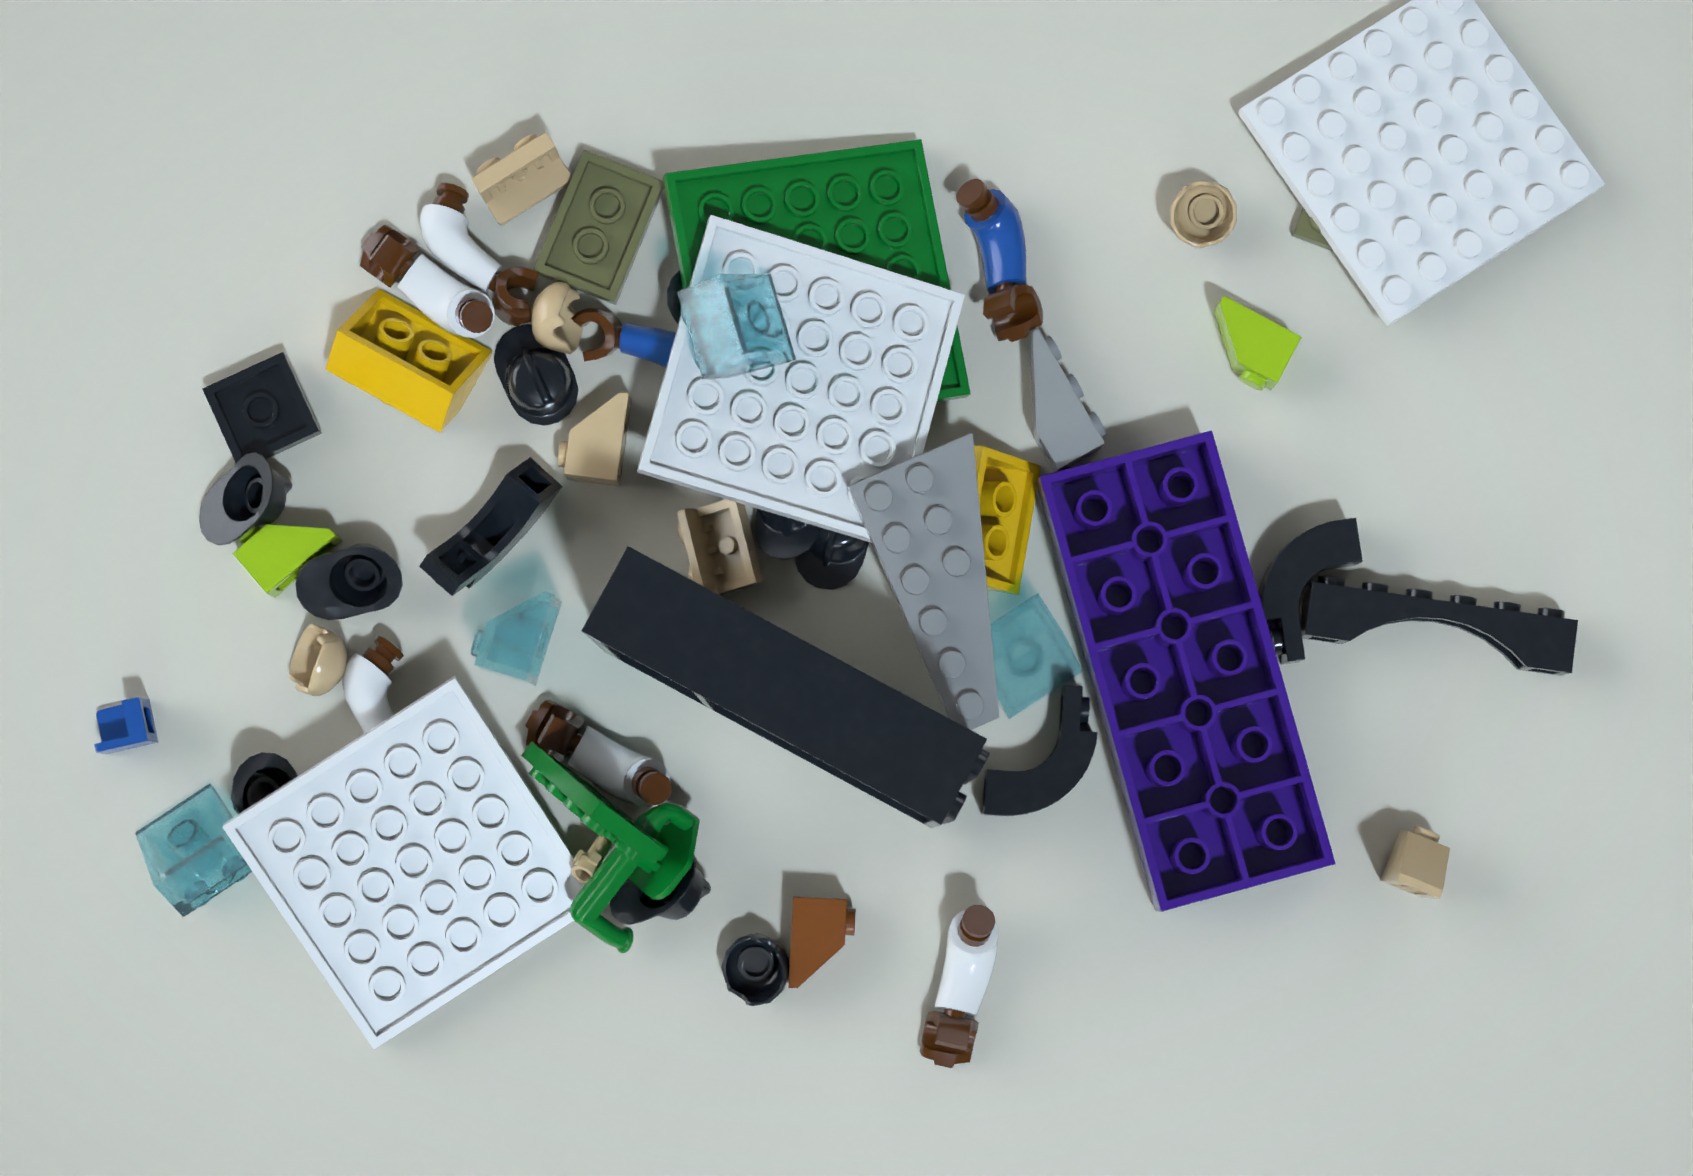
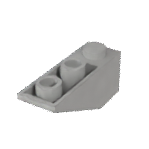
M1036 329L1030 337L1033 438L1055 473L1065 470L1100 450L1105 443L1102 436L1106 434V431L1096 413L1092 411L1088 414L1081 403L1080 398L1084 396V393L1077 379L1072 373L1066 376L1060 367L1058 360L1062 359V355L1052 337L1049 335L1044 338L1040 330Z

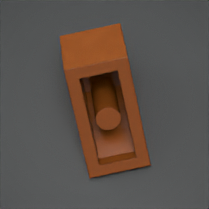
M793 896L788 988H798L845 945V935L854 936L856 909L847 908V899Z

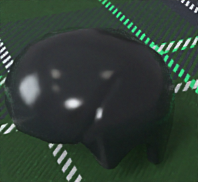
M755 933L739 937L726 950L721 968L728 991L744 1000L746 1005L757 1006L771 1003L785 989L789 978L790 965L785 950L778 942L766 935Z

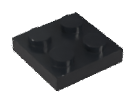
M284 352L202 388L235 463L246 454L254 452L268 459L322 434Z

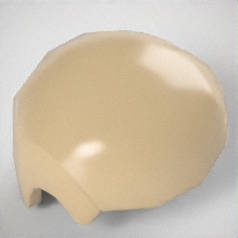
M1212 180L1195 181L1186 185L1178 192L1171 204V226L1180 240L1195 248H1204L1224 241L1230 235L1237 222V204L1228 188Z
M556 282L549 285L537 296L531 311L532 333L536 341L545 348L566 354H572L577 350L583 327L578 326L571 319L577 313L572 308V301L580 299L581 296L571 289L569 284Z
M310 624L304 630L297 643L289 670V679L298 684L295 686L296 690L312 696H321L331 691L341 681L347 664V649L342 638L335 632L316 624Z

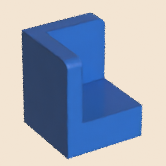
M136 697L121 701L122 705L98 710L96 717L102 742L94 744L96 753L111 754L159 743L150 699Z

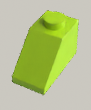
M1223 296L1216 306L1214 314L1232 370L1241 374L1239 380L1247 386L1262 391L1264 387L1272 390L1281 378L1302 337L1236 301Z
M266 524L262 529L256 526L246 532L238 541L240 547L232 554L268 595L276 598L297 580L299 571L309 560L329 553L343 540L337 533L328 528Z

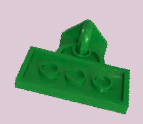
M532 741L521 754L533 766L529 774L545 786L548 792L563 802L562 804L578 816L581 822L602 837L604 835L615 846L573 900L570 906L571 917L577 924L601 941L617 948L620 953H626L633 943L634 935L630 927L620 928L600 915L628 878L653 900H660L668 896L692 866L700 820L684 806L674 802H665L644 812L635 821L612 804L593 786Z

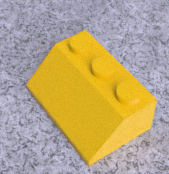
M378 289L337 330L325 370L376 397L383 403L414 418L421 424L441 433L461 410L493 351L470 338L454 335L446 331L421 311Z
M974 446L987 590L1019 595L1037 493L1036 482L1040 476L1041 466L985 446Z

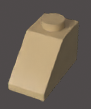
M619 392L570 429L568 441H561L558 453V467L564 468V475L568 480L620 486L632 403L629 393Z
M1415 826L1413 832L1399 831L1380 881L1421 898L1440 899L1444 888L1450 848L1439 844L1440 835L1427 829Z

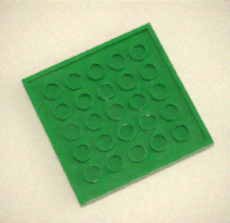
M922 139L669 172L663 176L685 300L710 215L951 290ZM958 325L937 402L967 398L971 394Z

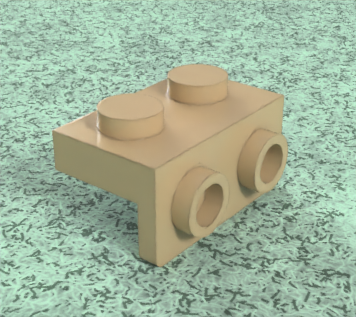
M547 132L538 137L536 134L526 136L514 146V152L501 160L495 157L486 161L477 169V175L471 178L478 193L499 225L507 224L569 185L572 175L559 157L556 146Z
M726 499L701 508L683 509L677 512L679 519L678 535L682 544L686 547L690 563L688 570L689 579L719 595L764 582L744 504Z

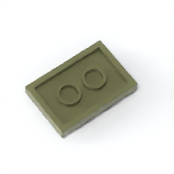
M583 150L533 270L538 271V275L556 282L567 283L571 288L616 305L665 188L664 181Z

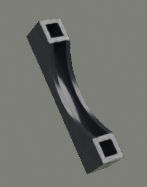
M1318 576V582H1311L1305 586L1300 620L1302 639L1344 644L1368 630L1386 624L1406 621L1435 622L1459 628L1482 639L1500 652L1517 670L1557 676L1572 673L1578 620L1564 618L1565 611L1538 608L1537 614L1520 612V604L1500 601L1494 602L1493 608L1477 606V598L1461 595H1450L1449 601L1432 599L1433 592L1406 589V595L1388 593V585L1363 582L1362 589L1345 587V579L1330 576Z

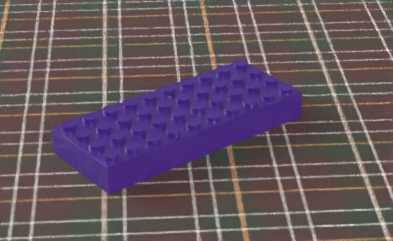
M1212 430L1040 476L1036 482L1037 490L1155 911L1170 910L1336 864Z

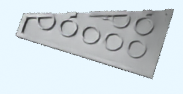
M972 432L847 487L948 718L970 730L999 718Z

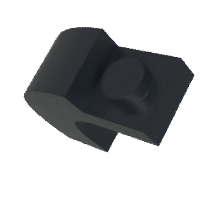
M529 457L507 473L479 512L455 535L427 554L419 567L451 596H454L465 586L470 589L490 572L524 537L546 511L563 486Z
M1356 518L1326 522L1305 531L1282 548L1267 567L1258 593L1266 621H1274L1275 629H1270L1269 632L1275 653L1280 656L1281 665L1298 663L1305 660L1298 606L1301 592L1309 579L1316 573L1324 570L1352 567L1363 562Z
M1064 685L1061 687L1058 738L1052 753L1043 763L1026 771L985 770L982 815L1018 816L1036 812L1059 801L1077 785L1091 762L1098 732L1080 731V723L1088 724L1090 698L1082 697L1083 686Z

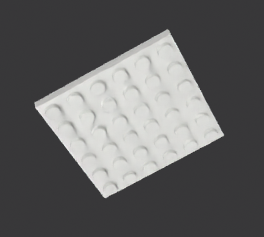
M1411 0L1243 106L1238 113L1305 211L1317 224L1321 234L1386 327L1591 196L1605 185L1474 0Z
M710 215L637 473L871 542L847 487L923 454L965 295Z
M456 676L228 820L222 826L373 1049L379 1047L574 921L571 917L570 906L586 885L579 882L572 875L571 869L574 865L572 862L574 855Z

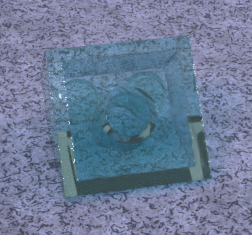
M718 274L677 292L681 304V316L688 328L694 348V361L700 369L702 379L730 378L796 360L771 274Z
M544 591L489 620L485 631L478 629L471 647V655L476 657L474 665L484 671L536 686L562 602L554 594Z
M1038 593L991 623L998 704L1008 719L1083 671L1063 630Z
M210 783L135 832L154 887L183 917L195 909L206 905L212 898L236 882L242 881L252 872L222 828L223 824L232 819L233 816Z

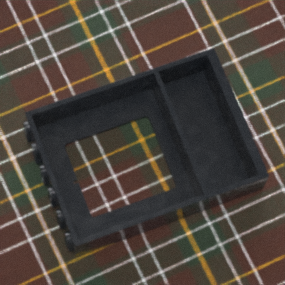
M627 546L581 630L605 653L930 828L940 826L942 823H950L956 819L967 798V795L959 792L963 784L966 785V783H970L975 778L977 779L990 755L989 752L982 749L987 738Z

